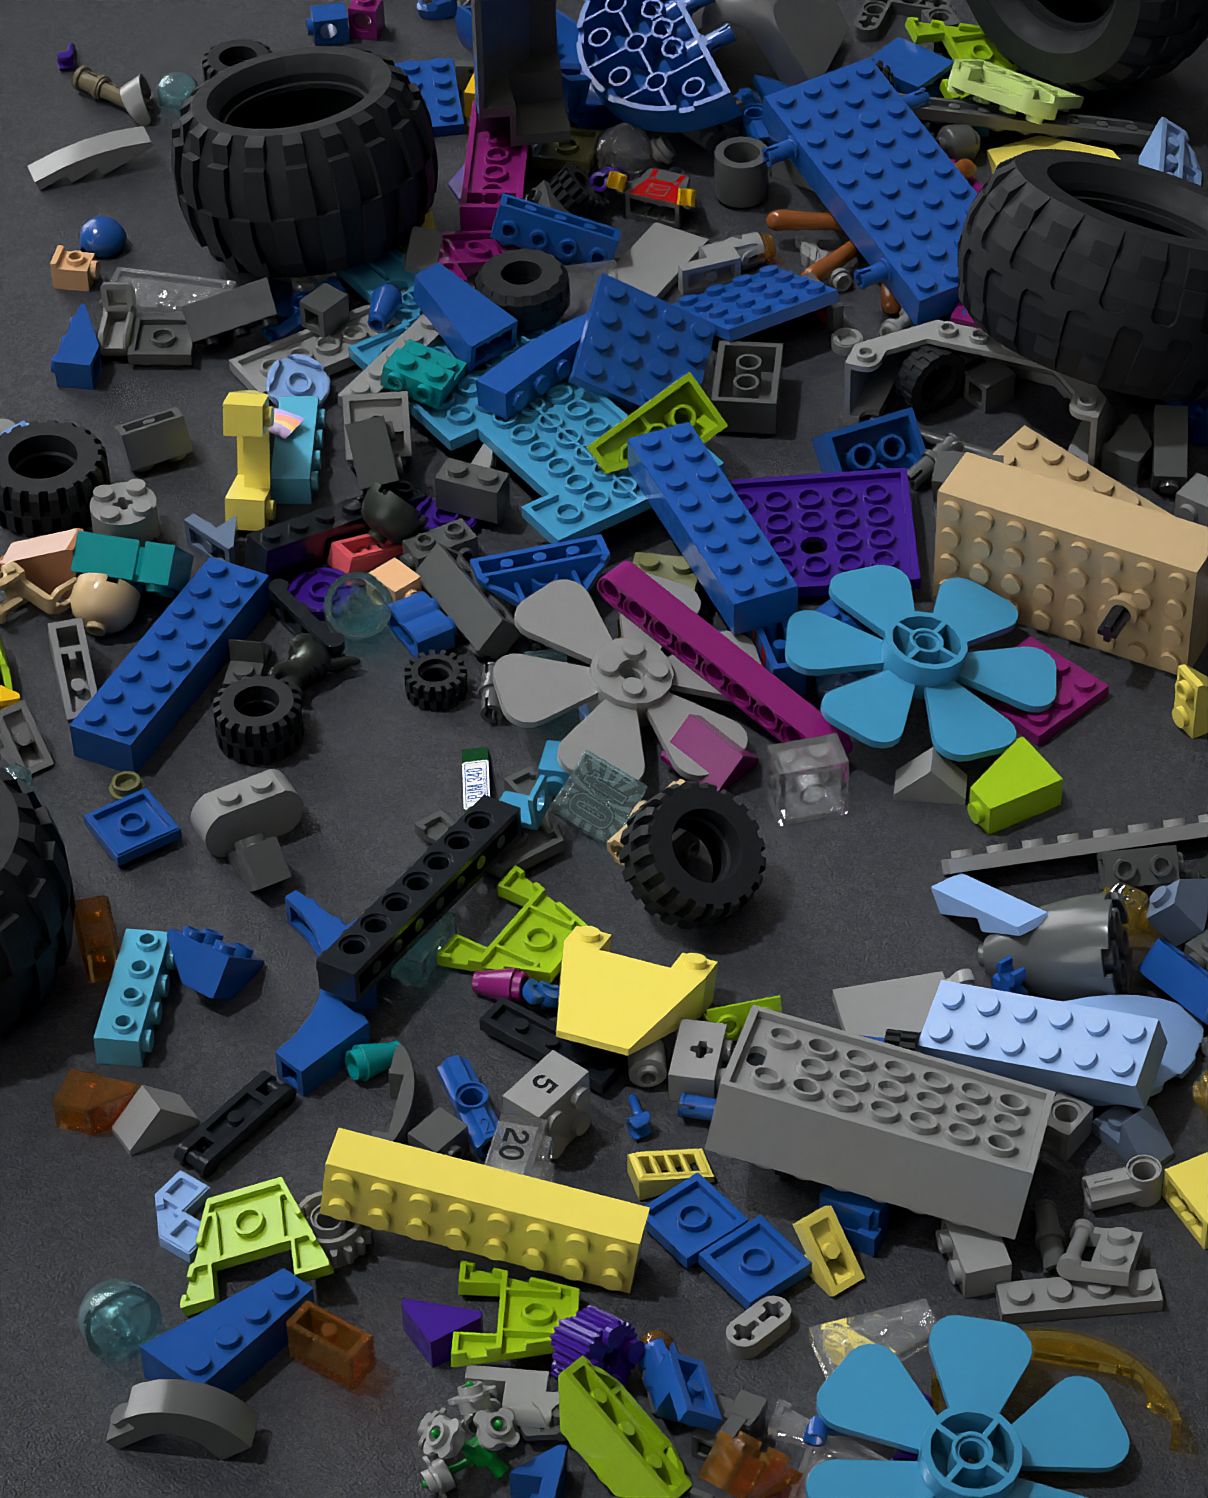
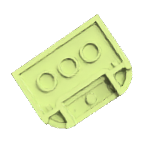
M955 59L947 82V91L959 95H964L965 92L974 95V101L990 105V102L1000 105L999 110L1016 115L1017 111L1026 114V120L1036 124H1042L1044 119L1055 120L1058 110L1069 112L1070 109H1081L1084 100L1083 96L982 59Z

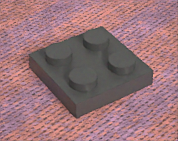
M135 316L127 353L128 364H141L144 366L151 364L192 365L195 343L191 341L185 316Z

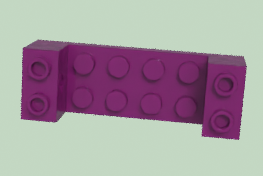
M475 101L472 104L460 199L461 231L491 230L502 193L524 199L528 159L532 158L534 146L533 144L511 147L507 130L477 133Z

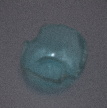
M172 72L164 75L156 88L159 106H163L169 111L180 112L184 100L190 98L191 92L199 86L197 81L186 72Z

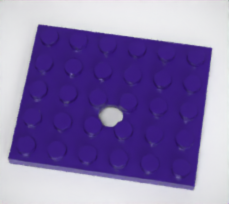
M907 467L728 480L798 585V597L829 595L830 582L835 575L875 565H888L901 570L908 576L911 589H921ZM809 542H820L821 547L826 549L820 554H807L803 551Z

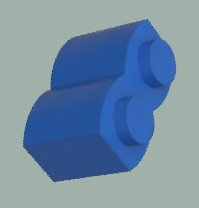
M420 591L385 606L387 624L390 630L400 642L404 643L412 657L418 659V653L424 652L427 656L429 655V650H435V654H438L441 650L455 647L454 636L457 635V628L453 619L450 616L446 617L441 612L436 599L430 598L425 592Z

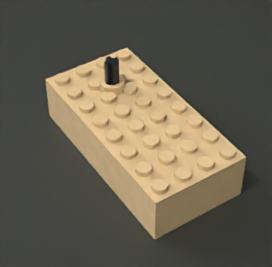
M969 452L964 454L939 488L937 495L933 596L937 597L941 584L947 579L956 577L966 578L1011 602L1018 611L1017 623L1175 675H1177L1178 666L1182 664L1193 667L1208 643V527Z

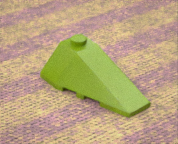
M689 372L585 448L603 473L609 474L628 468L627 439L690 422L702 442L706 443L728 425L691 372Z

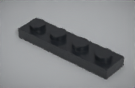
M503 996L479 1019L480 1030L538 1061H541L554 1050L588 1070L589 1087L600 1094H603L625 1071L624 1060L603 1049L556 1037V1024Z

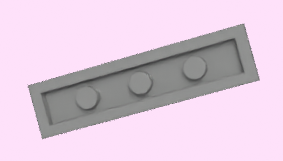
M1156 1269L1135 1270L1129 1287L1068 1280L1063 1277L996 1282L995 1286L1001 1322L1010 1324L1162 1311L1163 1297Z

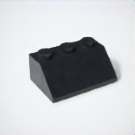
M266 277L182 306L192 343L204 345L205 348L216 347L223 343L222 339L230 336L234 339L242 338L251 334L250 329L261 326V329H267L279 325L280 319L289 317L292 295L291 283Z

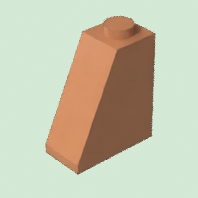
M76 528L13 542L6 554L0 557V571L2 565L12 560L25 571V577L28 581L48 595H51L58 586L73 577L79 576V574L71 571L78 531L84 532V529ZM72 589L66 591L60 599L67 600L72 593Z

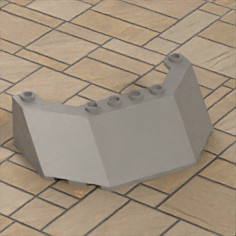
M934 320L856 343L845 361L843 424L849 426L860 423L861 418L865 415H876L879 417L883 415L895 392V380L897 379V372L901 368L902 362L910 355L909 353L924 344L954 350L964 359V365L979 357H983L986 362L995 358L1015 372V378L1054 386L1064 398L1071 400L1069 406L1071 415L1082 420L1068 448V452L1098 469L1101 463L1099 460L1101 446L1104 442L1110 441L1120 422V415L1096 385L1077 380L1037 364L998 343L980 328L955 324L950 321Z

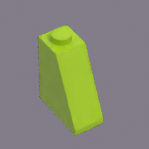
M1024 736L1020 737L970 787V802L967 806L968 814L975 824H979L990 835L1061 805L1063 778Z

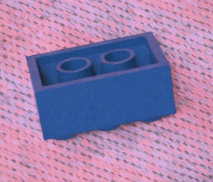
M913 407L830 431L811 439L822 473L907 467L908 470L922 458L921 455L926 450Z

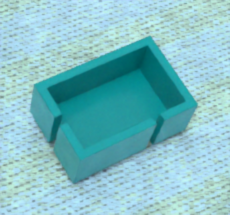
M78 531L71 571L79 575L85 573L108 575L107 581L118 584L119 579L124 580L135 587L140 594H143L145 589L147 592L155 593V596L175 599L176 594H179L190 581L194 556L175 545L146 541L144 548L140 547V540Z

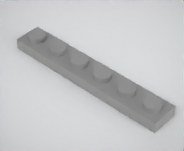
M425 314L421 315L338 394L339 406L343 407L342 395L390 392V389L380 385L383 366L396 348L402 349L409 339L430 348L438 346L443 341V338Z

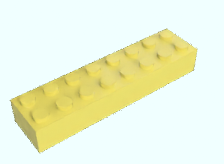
M342 1128L337 1130L325 1163L320 1214L331 1216L337 1220L359 1223L375 1230L393 1232L408 1236L414 1240H423L447 1246L453 1250H462L485 1256L491 1260H501L524 1266L530 1270H540L563 1276L569 1280H578L598 1285L608 1290H617L629 1294L639 1263L650 1207Z

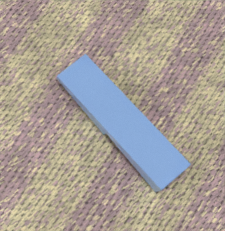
M958 873L931 887L940 914L977 918L982 932L1021 936L1039 927L1048 916V912L963 873Z

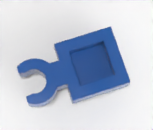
M1010 955L998 961L996 964L997 974L992 976V989L1028 995V991L1021 985L1022 981L1026 979L1025 968L1021 967L1014 970L1012 965L1013 957Z

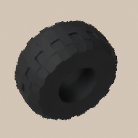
M523 248L497 254L491 257L488 262L486 261L475 278V289L518 320L517 332L531 333L548 328L549 325L556 323L563 316L570 305V281L566 267L553 255L546 254L541 250Z

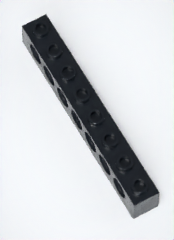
M483 795L473 806H470L465 814L455 824L448 827L445 833L432 846H429L424 854L412 866L408 867L391 887L386 888L383 894L369 908H366L362 915L348 929H345L327 950L321 952L316 960L319 989L358 1003L522 837L521 809Z

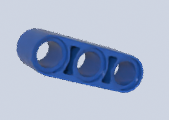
M1158 937L1138 966V971L1208 1025V972L1175 946Z

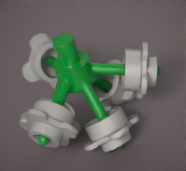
M467 1381L466 1384L457 1388L459 1395L447 1401L449 1405H458L459 1413L464 1418L462 1421L456 1418H448L446 1416L447 1409L441 1408L440 1411L435 1410L433 1413L428 1412L420 1420L417 1434L421 1438L418 1442V1447L423 1449L426 1455L432 1456L435 1453L439 1456L438 1459L432 1462L429 1461L427 1456L422 1457L427 1468L420 1472L423 1479L422 1487L427 1488L431 1495L439 1492L441 1498H447L445 1493L456 1488L452 1475L473 1464L478 1469L485 1466L496 1478H500L508 1470L509 1466L496 1453L506 1446H516L520 1436L513 1427V1412L508 1408H501V1404L497 1399L490 1398L489 1394L497 1391L495 1385L483 1388L481 1381ZM464 1431L473 1436L469 1442L465 1441ZM459 1451L464 1453L465 1459L449 1467L446 1466L443 1459L452 1458Z

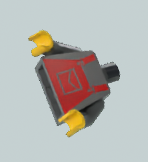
M672 167L669 171L651 168L641 177L630 182L626 180L627 175L623 173L609 172L606 187L615 189L617 193L625 197L626 217L649 223L657 222L680 229L686 212L693 214L699 210L700 204L696 190L690 187V178L679 167Z

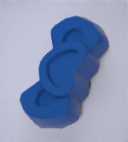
M533 978L526 981L522 989V995L528 1003L532 1005L540 1004V1008L546 1010L547 1007L558 1009V985H551L545 981L537 982Z

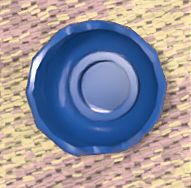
M97 216L89 219L82 226L79 249H85L87 253H95V256L103 258L115 256L125 246L126 232L113 218Z

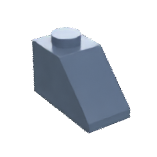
M1208 878L1179 879L1168 886H1160L1150 896L1146 919L1175 947L1204 932L1208 914Z

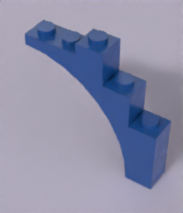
M294 890L285 897L287 923L305 938L317 957H319L321 952L327 950L340 937L341 933L357 920L356 918L346 926L340 918L333 917L320 908L315 900L308 899L297 890ZM377 983L358 1003L321 989L319 998L309 1018L299 1031L275 1052L278 1078L294 1087L302 1097H306L345 1068L346 1051L352 1050L355 1044H370V1025L364 1015L378 1005Z

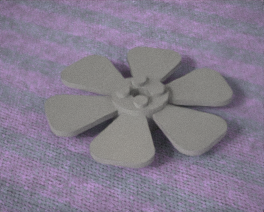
M646 573L696 614H699L701 601L698 594L692 588ZM567 579L553 581L524 599L517 606L514 622L521 634L590 664V667L524 654H509L496 661L492 672L494 687L504 716L512 724L522 728L541 726L587 703L592 712L562 740L558 747L557 761L566 773L573 776L587 755L638 785L643 778L645 768L640 729L652 725L676 772L686 779L700 781L710 773L670 743L689 714L702 716L736 744L746 749L748 742L747 733L739 723L670 693V690L730 701L674 655L666 657L662 652L665 649L619 611L622 638L612 640L589 593L579 583ZM731 631L720 632L761 664L751 639L742 633L733 635Z

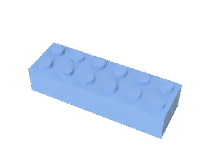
M941 980L917 1047L920 1053L1052 1090L1056 1093L1061 1090L1072 1096L1145 1109L1168 1042L1161 1023L1156 1018Z

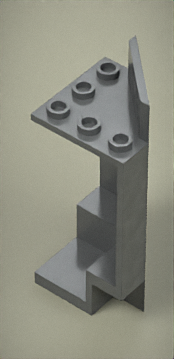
M471 0L477 133L507 130L511 147L571 141V129L562 97V68L557 54L556 0Z

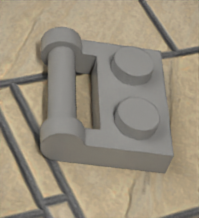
M1076 1220L1070 1230L1071 1241L1068 1249L1058 1260L1056 1267L1058 1274L1068 1280L1129 1287L1143 1248V1232L1130 1231L1124 1227L1100 1228L1095 1227L1089 1220ZM1086 1246L1096 1247L1091 1262L1081 1260Z

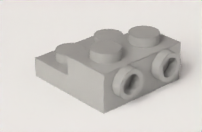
M408 391L342 395L346 462L353 463V468L355 469L345 424L384 415L386 422H393L397 441L391 442L393 455L400 453L402 465L406 466L405 460H412Z

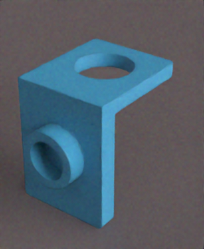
M545 775L539 776L530 795L504 791L500 798V801L521 809V825L524 828L538 830L550 807Z

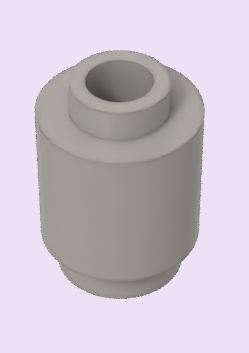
M661 1039L627 1056L629 1078L635 1085L654 1087L665 1080L667 1076L665 1046Z

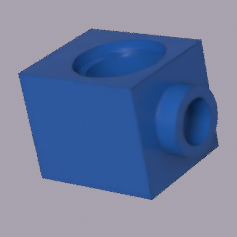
M344 2L310 6L311 18H306V29L308 36L313 35L315 46L349 42L348 17Z

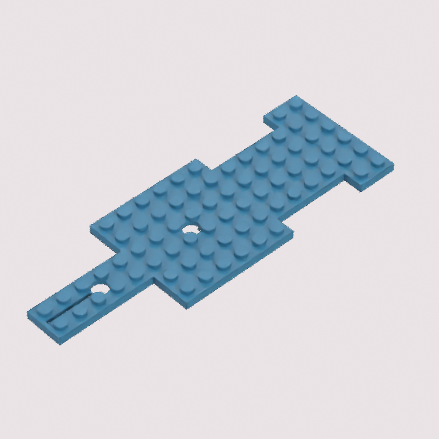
M397 248L388 251L382 257L367 262V264L335 272L370 304L373 291L382 284L393 285L399 290L408 288L407 291L402 293V306L390 320L395 327L348 347L349 357L363 370L424 314L413 300L415 273L404 271L403 254ZM560 321L549 325L546 329L536 330L531 333L517 332L515 345L484 362L482 365H486V369H472L471 371L466 369L465 374L439 410L408 397L409 413L450 451L479 439L542 496L535 501L521 506L522 517L551 544L592 536L652 508L628 468L604 474L585 448L628 415L606 396L596 395L568 382L570 374L509 420L478 406L476 380L522 346L562 325ZM444 340L438 346L431 347L457 358ZM708 449L725 474V463Z

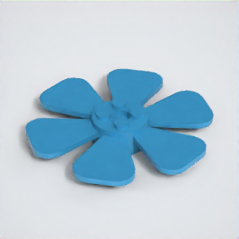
M875 565L835 575L831 579L828 591L831 600L881 636L883 640L814 610L796 612L788 621L784 655L787 664L796 672L808 676H820L878 669V674L829 691L821 702V714L826 721L873 748L884 749L899 743L903 735L912 698L925 700L932 743L940 755L949 760L961 762L1005 752L1015 742L1016 729L1014 725L958 682L1027 712L1040 713L1048 710L1053 705L1056 696V664L1050 654L1035 647H1014L968 652V647L1012 631L1018 621V611L1007 599L966 578L956 577L944 581L939 588L933 613L915 611L908 576L893 566Z
M950 1315L940 1319L932 1327L928 1340L931 1359L947 1409L938 1416L899 1358L890 1349L879 1344L868 1343L852 1350L822 1384L817 1393L816 1410L820 1419L827 1427L851 1436L918 1454L917 1461L842 1459L823 1461L814 1466L808 1474L805 1493L806 1498H1088L1018 1478L1020 1471L1091 1473L1113 1471L1121 1466L1126 1459L1130 1441L1127 1431L1106 1391L1093 1379L1083 1376L1067 1377L1060 1381L1016 1421L1010 1424L1001 1415V1412L1029 1365L1032 1355L1030 1339L1018 1326L1007 1322ZM970 1458L976 1461L977 1463L971 1464L965 1461Z

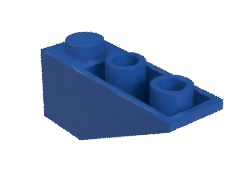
M80 304L75 316H71L69 329L66 335H62L60 348L57 354H53L51 359V372L55 373L58 387L94 390L102 373L99 344L85 304Z

